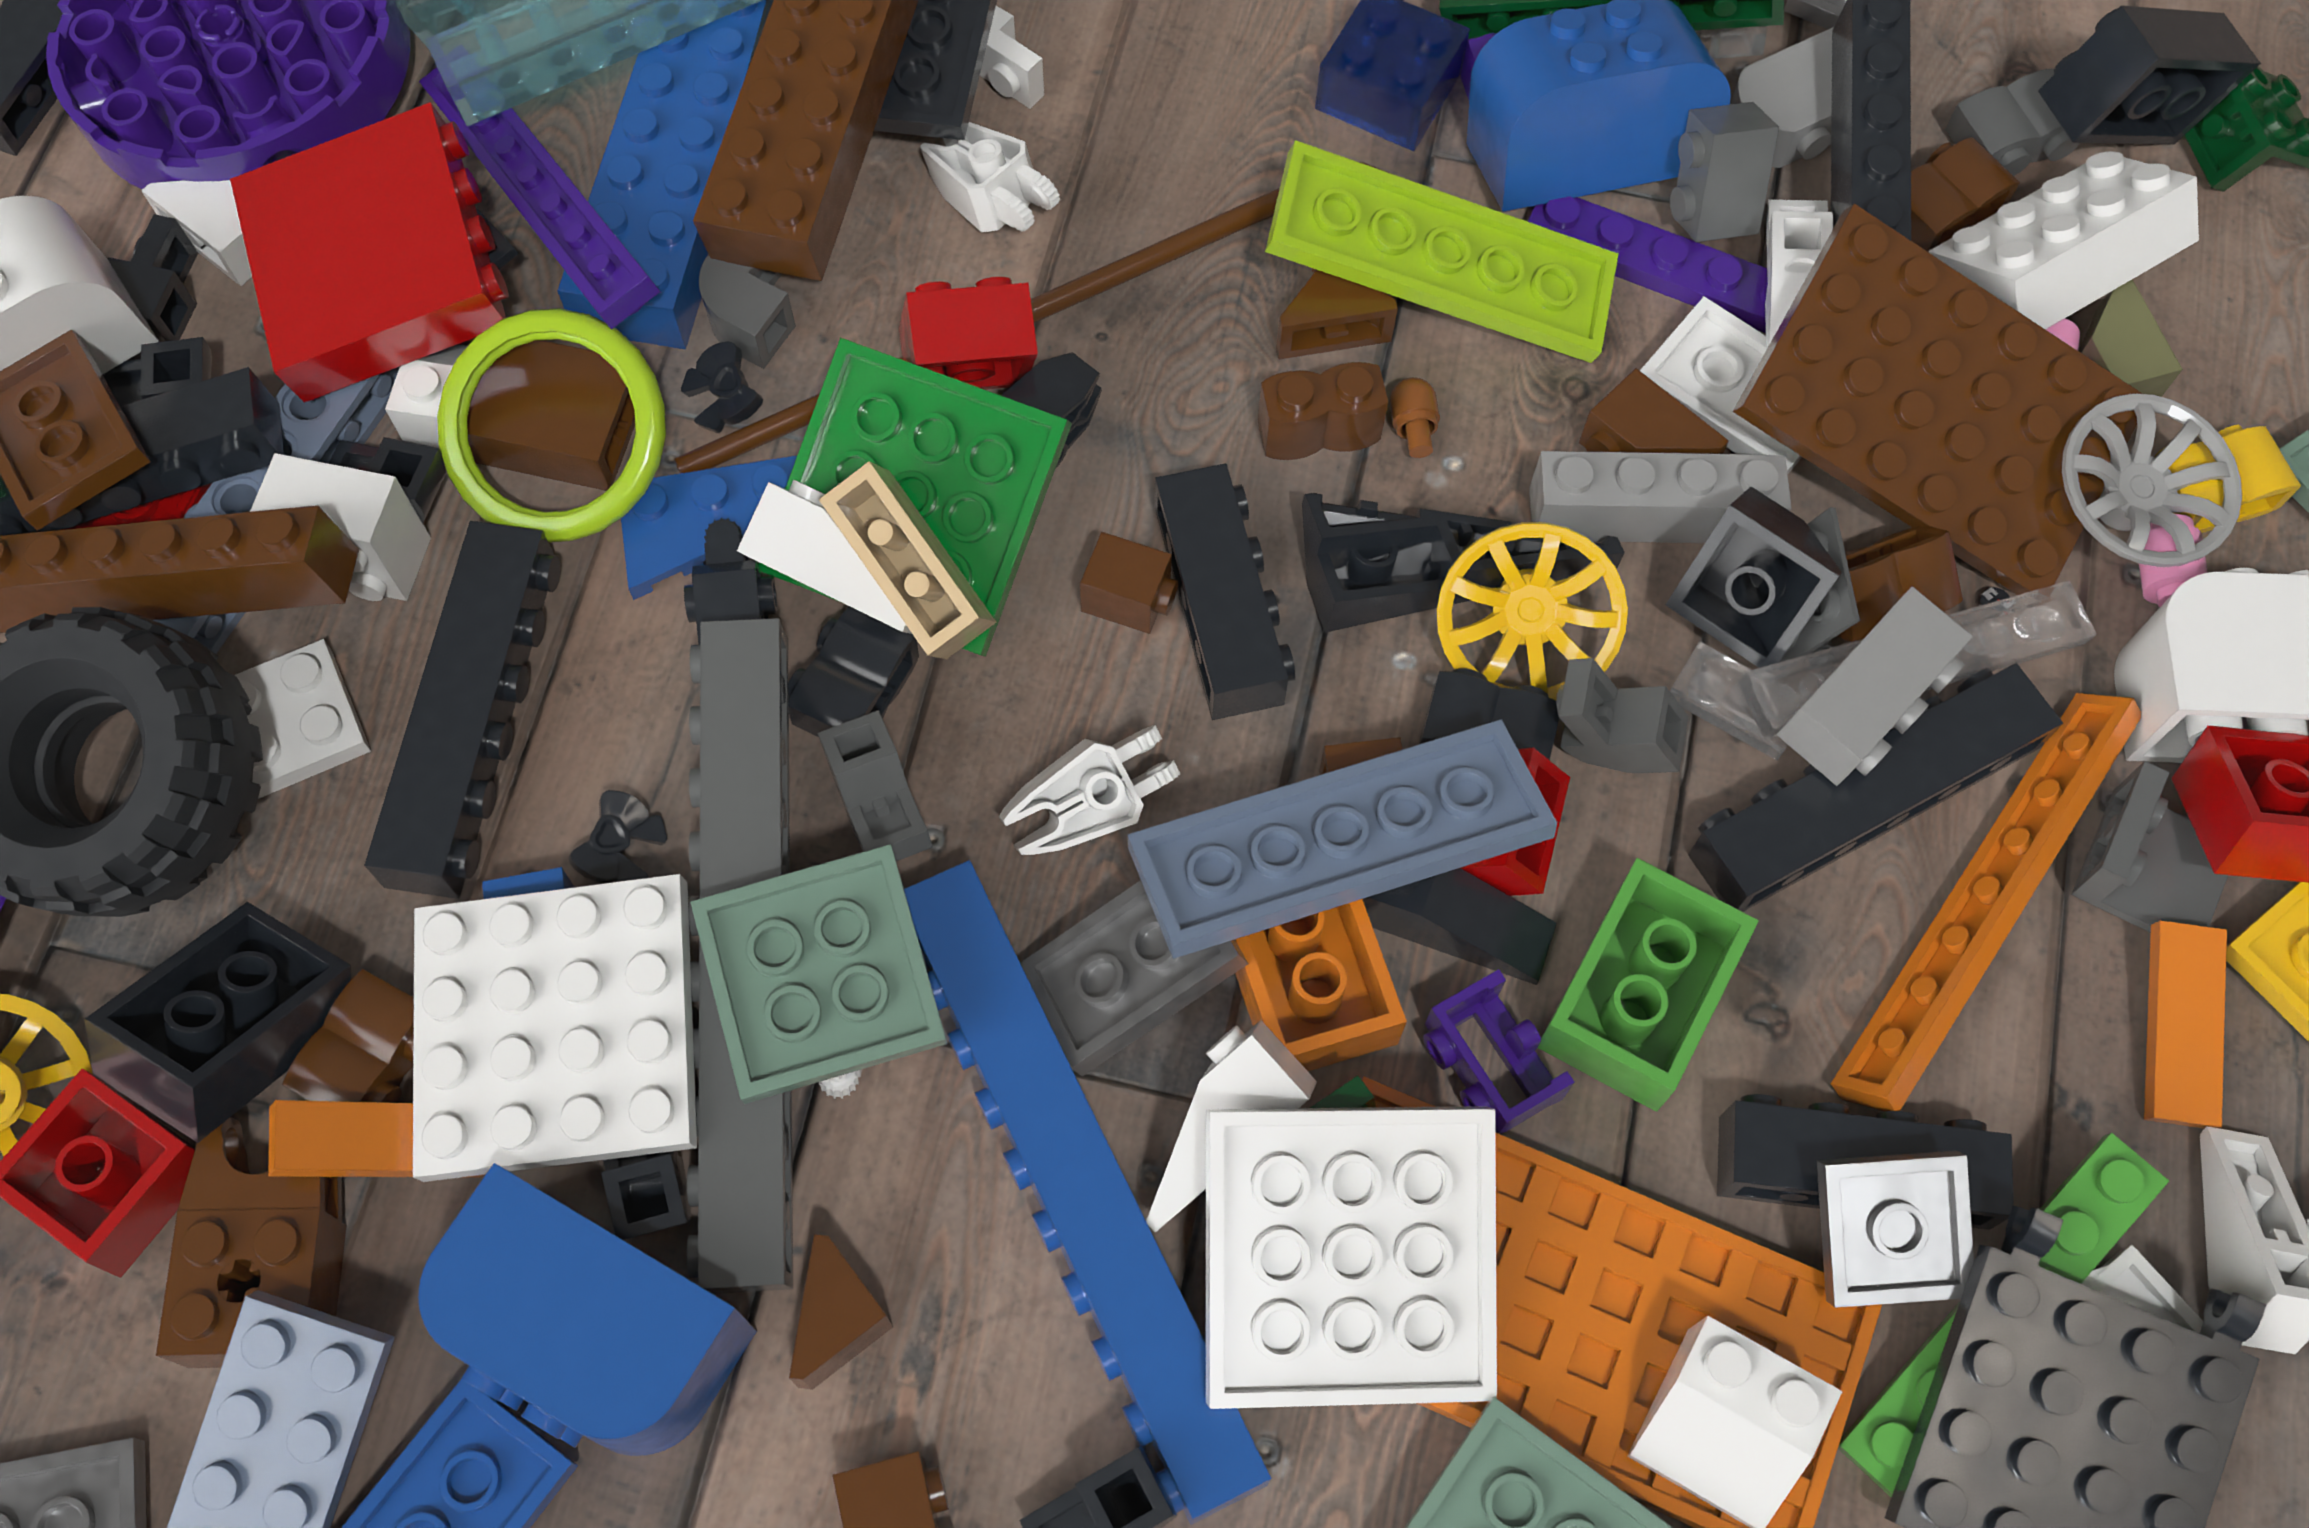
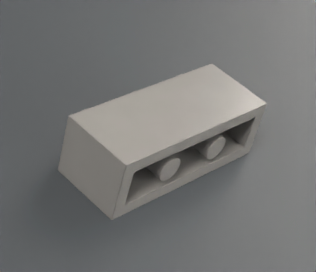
M1911 587L1776 735L1836 786L1855 768L1866 776L1892 748L1883 739L1891 728L1894 727L1903 734L1929 706L1920 698L1922 693L1929 686L1939 693L1963 668L1965 664L1956 655L1973 636L1914 587Z

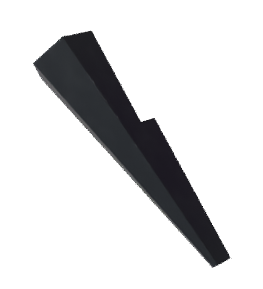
M1305 494L1302 501L1307 587L1324 632L1437 608L1441 586L1449 569L1461 553L1480 537L1498 528L1512 525V522L1421 508L1415 516L1378 511V502L1361 500L1357 507L1322 503L1323 494ZM1607 536L1602 543L1594 542L1605 552L1617 569L1625 554L1618 537ZM1521 538L1505 542L1518 570L1535 568L1543 538ZM1560 542L1550 577L1555 581L1566 579L1584 569L1592 561L1579 550ZM1490 550L1477 559L1463 576V578L1473 583L1490 588H1500L1505 580ZM1455 593L1453 604L1471 601Z

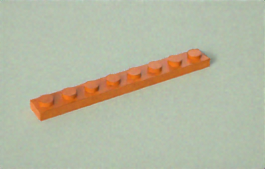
M2083 693L2075 694L2060 718L2063 724L2042 746L1830 1083L1842 1100L1882 1111L1901 1110L2140 721L2141 711L2134 698Z

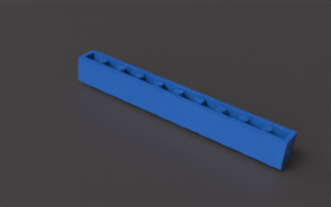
M968 860L904 889L922 955L929 968L927 973L938 1011L947 1007L957 1028L947 1033L952 1049L963 1070L975 1066L985 1087L975 1092L980 1109L990 1129L992 1130L1002 1125L1013 1148L1003 1153L1009 1171L1019 1190L1031 1186L1042 1208V1210L1032 1214L1035 1226L1047 1251L1050 1253L1060 1248L1067 1261L1071 1273L1061 1277L1068 1297L1078 1316L1089 1311L1091 1312L1101 1334V1337L1091 1341L1094 1352L1109 1381L1121 1376L1132 1399L1131 1403L1122 1407L1125 1418L1139 1447L1152 1442L1164 1467L1163 1470L1156 1474L1176 1513L1184 1510L1190 1525L1268 1486L1271 1477L1238 1409H1210L1206 1403V1343L971 861Z

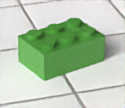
M1636 858L1551 1017L1537 1048L1657 1112L1676 1090L1759 920Z

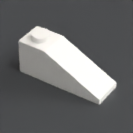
M793 480L789 490L768 482L737 551L897 630L912 634L820 503L819 499L825 494L796 480Z
M1262 1020L1246 1034L1236 1025L1207 1051L1206 1054L1213 1063L1199 1082L1146 1220L1154 1232H1157L1206 1189V1109L1300 1108L1310 1099L1317 1081Z
M2206 1126L2200 1134L2208 1286L2210 1289H2217L2230 1295L2232 1292L2240 1293L2267 1304L2258 1329L2251 1338L2242 1342L2243 1346L2296 1354L2309 1341V1228L2268 1137Z

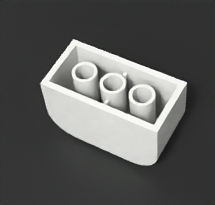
M12 196L0 199V371L71 329L84 342L102 374L140 353L141 344L159 342L107 257L64 208L51 200L37 196Z
M2235 568L2225 572H2209L2197 575L2185 581L2122 648L2116 660L2114 669L2117 697L2134 698L2141 711V719L2124 745L2126 761L2182 763L2207 725L2309 736V570L2296 571L2290 574L2258 573L2257 570L2252 568Z

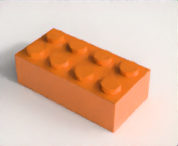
M1362 899L1235 939L1249 963L1237 971L1235 975L1252 1025L1255 1026L1262 1020L1307 1071L1398 1045L1407 1020Z

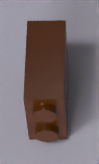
M535 340L508 351L496 359L482 375L471 398L468 411V442L476 464L607 491L616 479L635 428V411L628 388L616 369L601 355L592 350Z

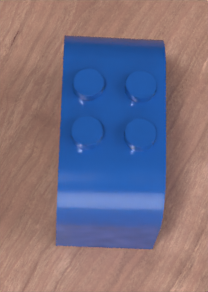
M1612 0L1607 4L1580 9H1561L1553 14L1515 22L1494 35L1482 48L1473 65L1471 74L1466 144L1502 212L1545 204L1549 200L1569 196L1575 198L1676 178L1679 175L1681 163L1678 152L1679 140L1682 134L1686 132L1689 110L1730 105V86L1727 78L1681 9L1670 0Z
M493 1163L429 1256L419 1284V1309L428 1333L440 1347L469 1365L461 1377L462 1380L516 1411L524 1400L527 1401L529 1405L521 1415L523 1418L575 1448L582 1437L585 1436L611 1451L631 1456L659 1453L675 1446L686 1438L702 1420L757 1332L735 1307L496 1163Z

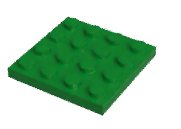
M840 337L785 489L789 490L793 480H796L827 494L869 461L889 470L995 619L996 623L962 648L975 654L986 656L1072 423L1067 419ZM760 562L758 563L760 571L834 599Z

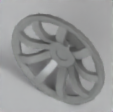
M2128 394L2117 396L2096 405L2077 422L2068 436L2063 451L2062 476L2070 505L2085 529L2103 546L2117 555L2144 565L2156 567L2182 566L2200 560L2218 548L2231 534L2240 513L2242 501L2241 477L2235 458L2225 440L2208 421L2194 410L2174 400L2157 395ZM2134 410L2138 425L2135 442L2129 454L2128 446L2121 430L2107 417L2116 413ZM2155 413L2182 423L2183 427L2154 458L2150 454L2156 431ZM2091 429L2099 433L2106 441L2111 453L2110 463L2099 457L2079 455L2083 441ZM2197 436L2209 448L2216 461L2190 467L2175 473H2171L2168 469ZM2077 472L2094 474L2104 481L2105 488L2099 499L2088 506L2080 489ZM2222 479L2223 505L2221 507L2208 499L2178 494L2177 490L2207 480ZM2172 512H2187L2202 516L2215 527L2203 540L2194 544V539L2188 526ZM2100 518L2105 524L2114 529L2130 531L2127 543L2110 533L2097 519ZM2150 523L2162 526L2172 536L2177 551L2156 552L2144 550L2150 532Z

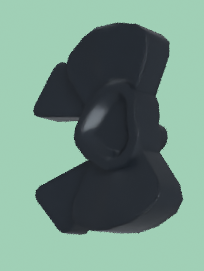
M730 341L720 342L708 347L697 360V369L689 368L687 370L681 387V392L688 397L710 390L713 395L719 398L694 419L697 425L715 433L722 432L725 424L733 425L747 420L756 413L763 403L762 396L748 387L747 380L740 370L741 349Z
M608 790L602 793L599 800L600 819L596 823L588 841L571 852L568 857L569 863L578 873L596 882L610 883L612 881L622 882L648 878V874L621 853L630 845V838L656 845H664L667 841V835L663 820L659 815L648 817V809L631 794Z

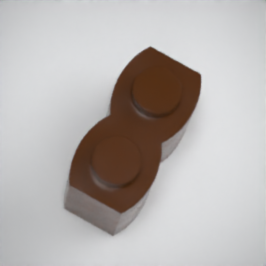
M1973 137L1964 139L1955 145L1951 142L1943 144L1932 153L1924 165L1911 170V241L1927 252L1951 239L1957 231L1972 227L1996 214L2000 207L2009 203L2020 182Z
M1350 362L1331 367L1321 374L1302 370L1287 371L1273 375L1261 382L1257 422L1265 456L1278 460H1295L1313 455L1322 448L1332 451L1349 452L1370 447L1380 441L1388 406V398L1380 366L1366 362Z
M1917 526L1884 537L1871 546L1845 552L1860 621L1836 637L1858 646L1911 587H1914L1944 613L1946 610L1961 603L1963 597L1949 531L1932 526Z
M362 969L342 990L332 1005L323 1026L298 1053L282 1085L307 1101L399 1103L402 1094L401 1088H399L404 1075L413 1067L414 997Z

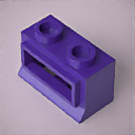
M1498 969L1432 1007L1425 1022L1429 1032L1423 1035V1040L1434 1062L1442 1070L1452 1066L1466 1087L1460 1091V1098L1464 1107L1488 1106L1495 1109V1132L1502 1135L1545 1108L1563 1100L1575 1082L1568 1071L1553 1079L1535 1052L1541 1042V1037L1534 1024L1528 1019L1517 1024L1498 997L1506 982L1505 977ZM1473 1017L1527 1097V1099L1510 1109L1456 1028Z

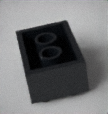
M2121 5L2119 8L2106 14L2097 23L2095 33L2077 51L2067 55L2056 65L2054 75L2038 92L2073 143L2175 145L2261 63L2224 13Z
M247 901L85 1018L92 1073L199 1143L289 1070L304 1045L323 1026L332 1005L351 981V965Z

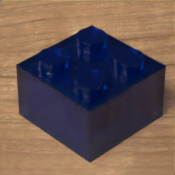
M1361 0L1320 64L1315 109L1411 151H1415L1461 75L1470 28L1403 0Z

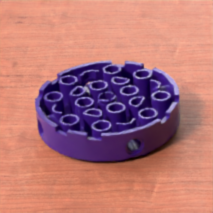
M60 0L57 6L63 14L56 32L48 33L46 53L50 81L62 107L103 162L118 176L130 184L143 189L149 183L214 182L230 180L233 177L384 120L395 103L406 76L410 56V31L407 16L400 0Z

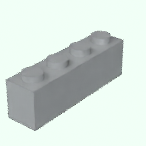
M1541 451L1529 487L1531 522H1546L1565 526L1586 536L1591 541L1603 542L1607 536L1618 537L1620 542L1705 543L1729 505L1751 486L1787 510H1791L1786 456Z

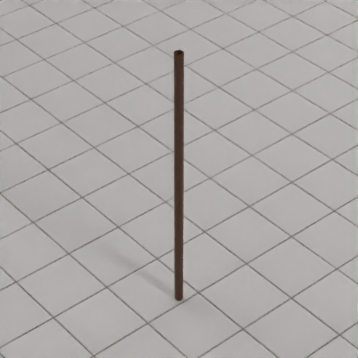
M1280 188L1032 298L1031 305L1034 323L1272 217ZM820 393L674 458L679 473L714 468L809 425Z

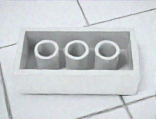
M2118 152L2098 153L2089 157L2085 164L2069 173L2046 181L2042 188L2019 201L2003 205L1996 214L1978 224L1957 231L1951 239L1928 252L2042 328L2047 329L2199 241L2197 177L2170 170L2164 164H2148L2125 158Z

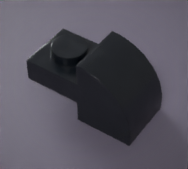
M153 214L144 235L137 240L134 246L131 261L108 257V261L158 341L180 340L197 306V303L183 284L198 252L175 218Z
M203 337L141 344V359L124 361L102 375L121 407L211 379V350Z
M386 437L383 438L379 447L340 440L328 463L396 477L422 523L447 472L439 448Z
M677 1151L603 1160L605 1171L601 1172L615 1236L622 1240H627L690 1222L691 1207L689 1206L687 1196V1178L683 1159L678 1156Z
M1137 1447L1075 1484V1488L1019 1521L1023 1528H1162L1178 1515L1143 1447Z

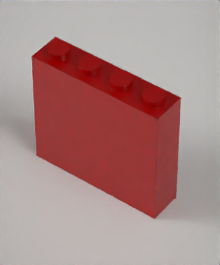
M431 102L230 179L273 370L304 403L475 338L500 320L506 318L501 300L509 297L508 289L498 267L490 262L488 255L489 251L495 250L494 239L485 220L481 215H477L475 204L482 202V196L472 173L467 167L464 168L462 158L469 156L468 146L458 125L454 121L446 124Z

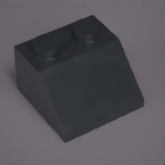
M1751 486L1729 505L1665 605L1771 675L1842 572L1803 519Z

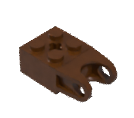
M232 1117L197 1143L176 1216L156 1356L187 1368L222 1367L245 1296L256 1290L336 1316L347 1229V1225L342 1223V1178L268 1176V1172L250 1174L240 1121ZM258 1279H261L258 1288H251Z

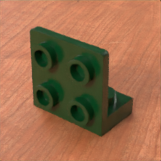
M2258 66L2185 134L2211 188L2223 192L2271 157L2309 168V119L2303 116L2297 105V102L2301 100L2298 88L2286 75L2279 74L2275 76L2263 71Z

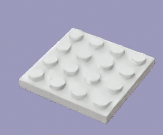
M680 874L414 908L413 1178L422 1182L484 1175L489 1171L493 1163L507 1171H517L697 1148L687 881Z
M1488 1106L1206 1109V1403L1210 1409L1491 1401L1493 1397L1497 1399L1495 1109Z

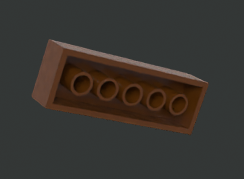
M773 0L693 219L711 259L818 281L823 280L918 0Z

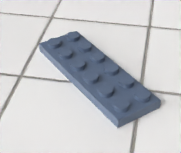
M1501 719L1127 834L1129 852L1174 959L1552 839L1555 836L1557 821Z

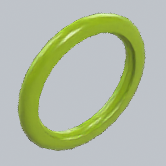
M562 308L528 310L504 318L477 335L456 359L443 386L437 414L439 449L447 475L464 502L487 523L542 530L548 542L574 541L601 532L624 517L646 493L660 465L666 437L664 402L656 376L640 350L616 328L611 329L605 322L589 314ZM559 339L583 345L601 355L616 369L630 394L635 411L636 433L631 456L622 474L605 493L586 505L567 511L543 512L525 508L503 497L486 481L474 461L468 442L467 416L471 397L482 375L496 359L517 346L535 340Z

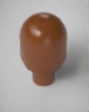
M1417 377L1406 378L1396 384L1390 395L1392 423L1394 429L1397 430V434L1401 438L1407 439L1410 456L1423 458L1433 452L1431 435L1437 431L1440 421L1437 396L1434 388L1426 380Z

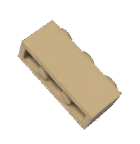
M869 461L819 499L928 656L948 659L996 623L889 470Z

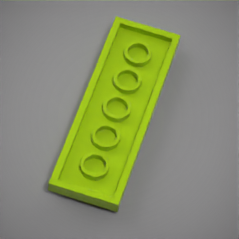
M1295 140L1287 155L1265 252L1589 363H1592L1602 353L1618 260V253L1297 140Z

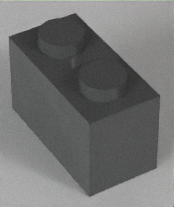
M1754 102L1689 110L1686 132L1682 134L1679 140L1678 152L1681 163L1677 187L1673 188L1670 196V209L1675 221L1683 227L1695 242L1754 235L1760 232L1779 126Z

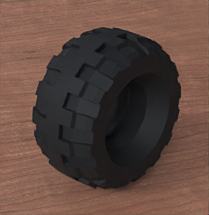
M73 607L71 613H58L57 616L43 613L7 629L5 633L7 641L4 643L0 642V895L21 905L60 914L123 917L149 912L150 905L160 903L162 900H178L201 885L200 882L207 878V871L205 869L211 863L222 864L242 839L241 834L236 832V828L245 811L255 812L261 789L260 784L252 782L254 762L263 760L259 727L250 724L247 716L252 711L248 703L250 699L237 676L225 671L217 662L219 656L192 637L143 616L102 607ZM128 709L134 717L142 737L143 759L141 771L136 785L125 802L114 813L92 824L84 815L75 793L74 774L77 758L84 742L101 722L120 711Z

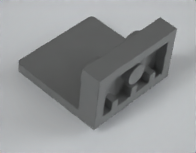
M2144 761L2113 790L2071 895L2148 932L2151 931V924L2160 920L2209 927L2228 875L2214 874L2190 819L2167 809L2168 799L2160 795L2170 772Z

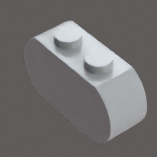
M1834 27L1744 67L1740 74L1730 105L1754 102L1779 126L1772 167L1781 168L1800 158L1812 159L1831 145L1832 30Z

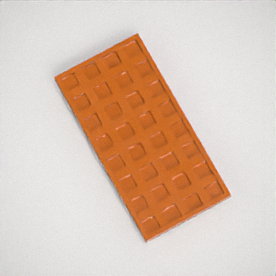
M1363 1076L1362 1081L1375 1098L1376 1108L1435 1107ZM1495 1132L1497 1399L1638 1503L1693 1528H1750L1627 1457L1687 1330L1706 1316H1710L1842 1391L1813 1458L1765 1527L1813 1528L1882 1304L1835 1308L1826 1301L1824 1272ZM1488 1401L1417 1404L1471 1428Z

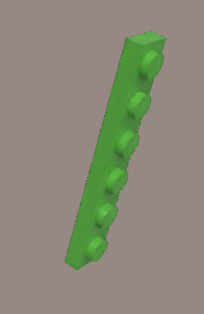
M2113 1133L2104 1135L2039 1209L2064 1221L2055 1244L2040 1259L2038 1266L2081 1284L2167 1185L2169 1180ZM1959 1303L1841 1437L1838 1449L1890 1497L1893 1495Z

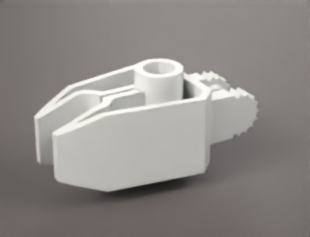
M969 122L965 140L943 138L946 147L930 143L920 145L930 176L943 198L981 232L997 231L1005 224L1012 228L1015 227L1021 232L1026 231L1035 221L1032 210L1028 207L1030 203L1038 207L1041 206L1042 209L1051 210L1061 200L1054 183L1047 179L1045 175L1042 176L1040 172L1033 169L1026 143L1020 139Z
M1156 725L1142 729L1112 746L1084 739L1025 784L1004 807L999 815V819L1005 826H1008L1041 809H1050L1049 820L1044 826L1015 843L1014 847L1021 855L1060 851L1138 823L1144 805L1140 798L1168 784L1180 775V771L1173 760L1158 763L1149 768L1147 772L1130 780L1122 764L1137 754H1142L1152 749L1162 739Z

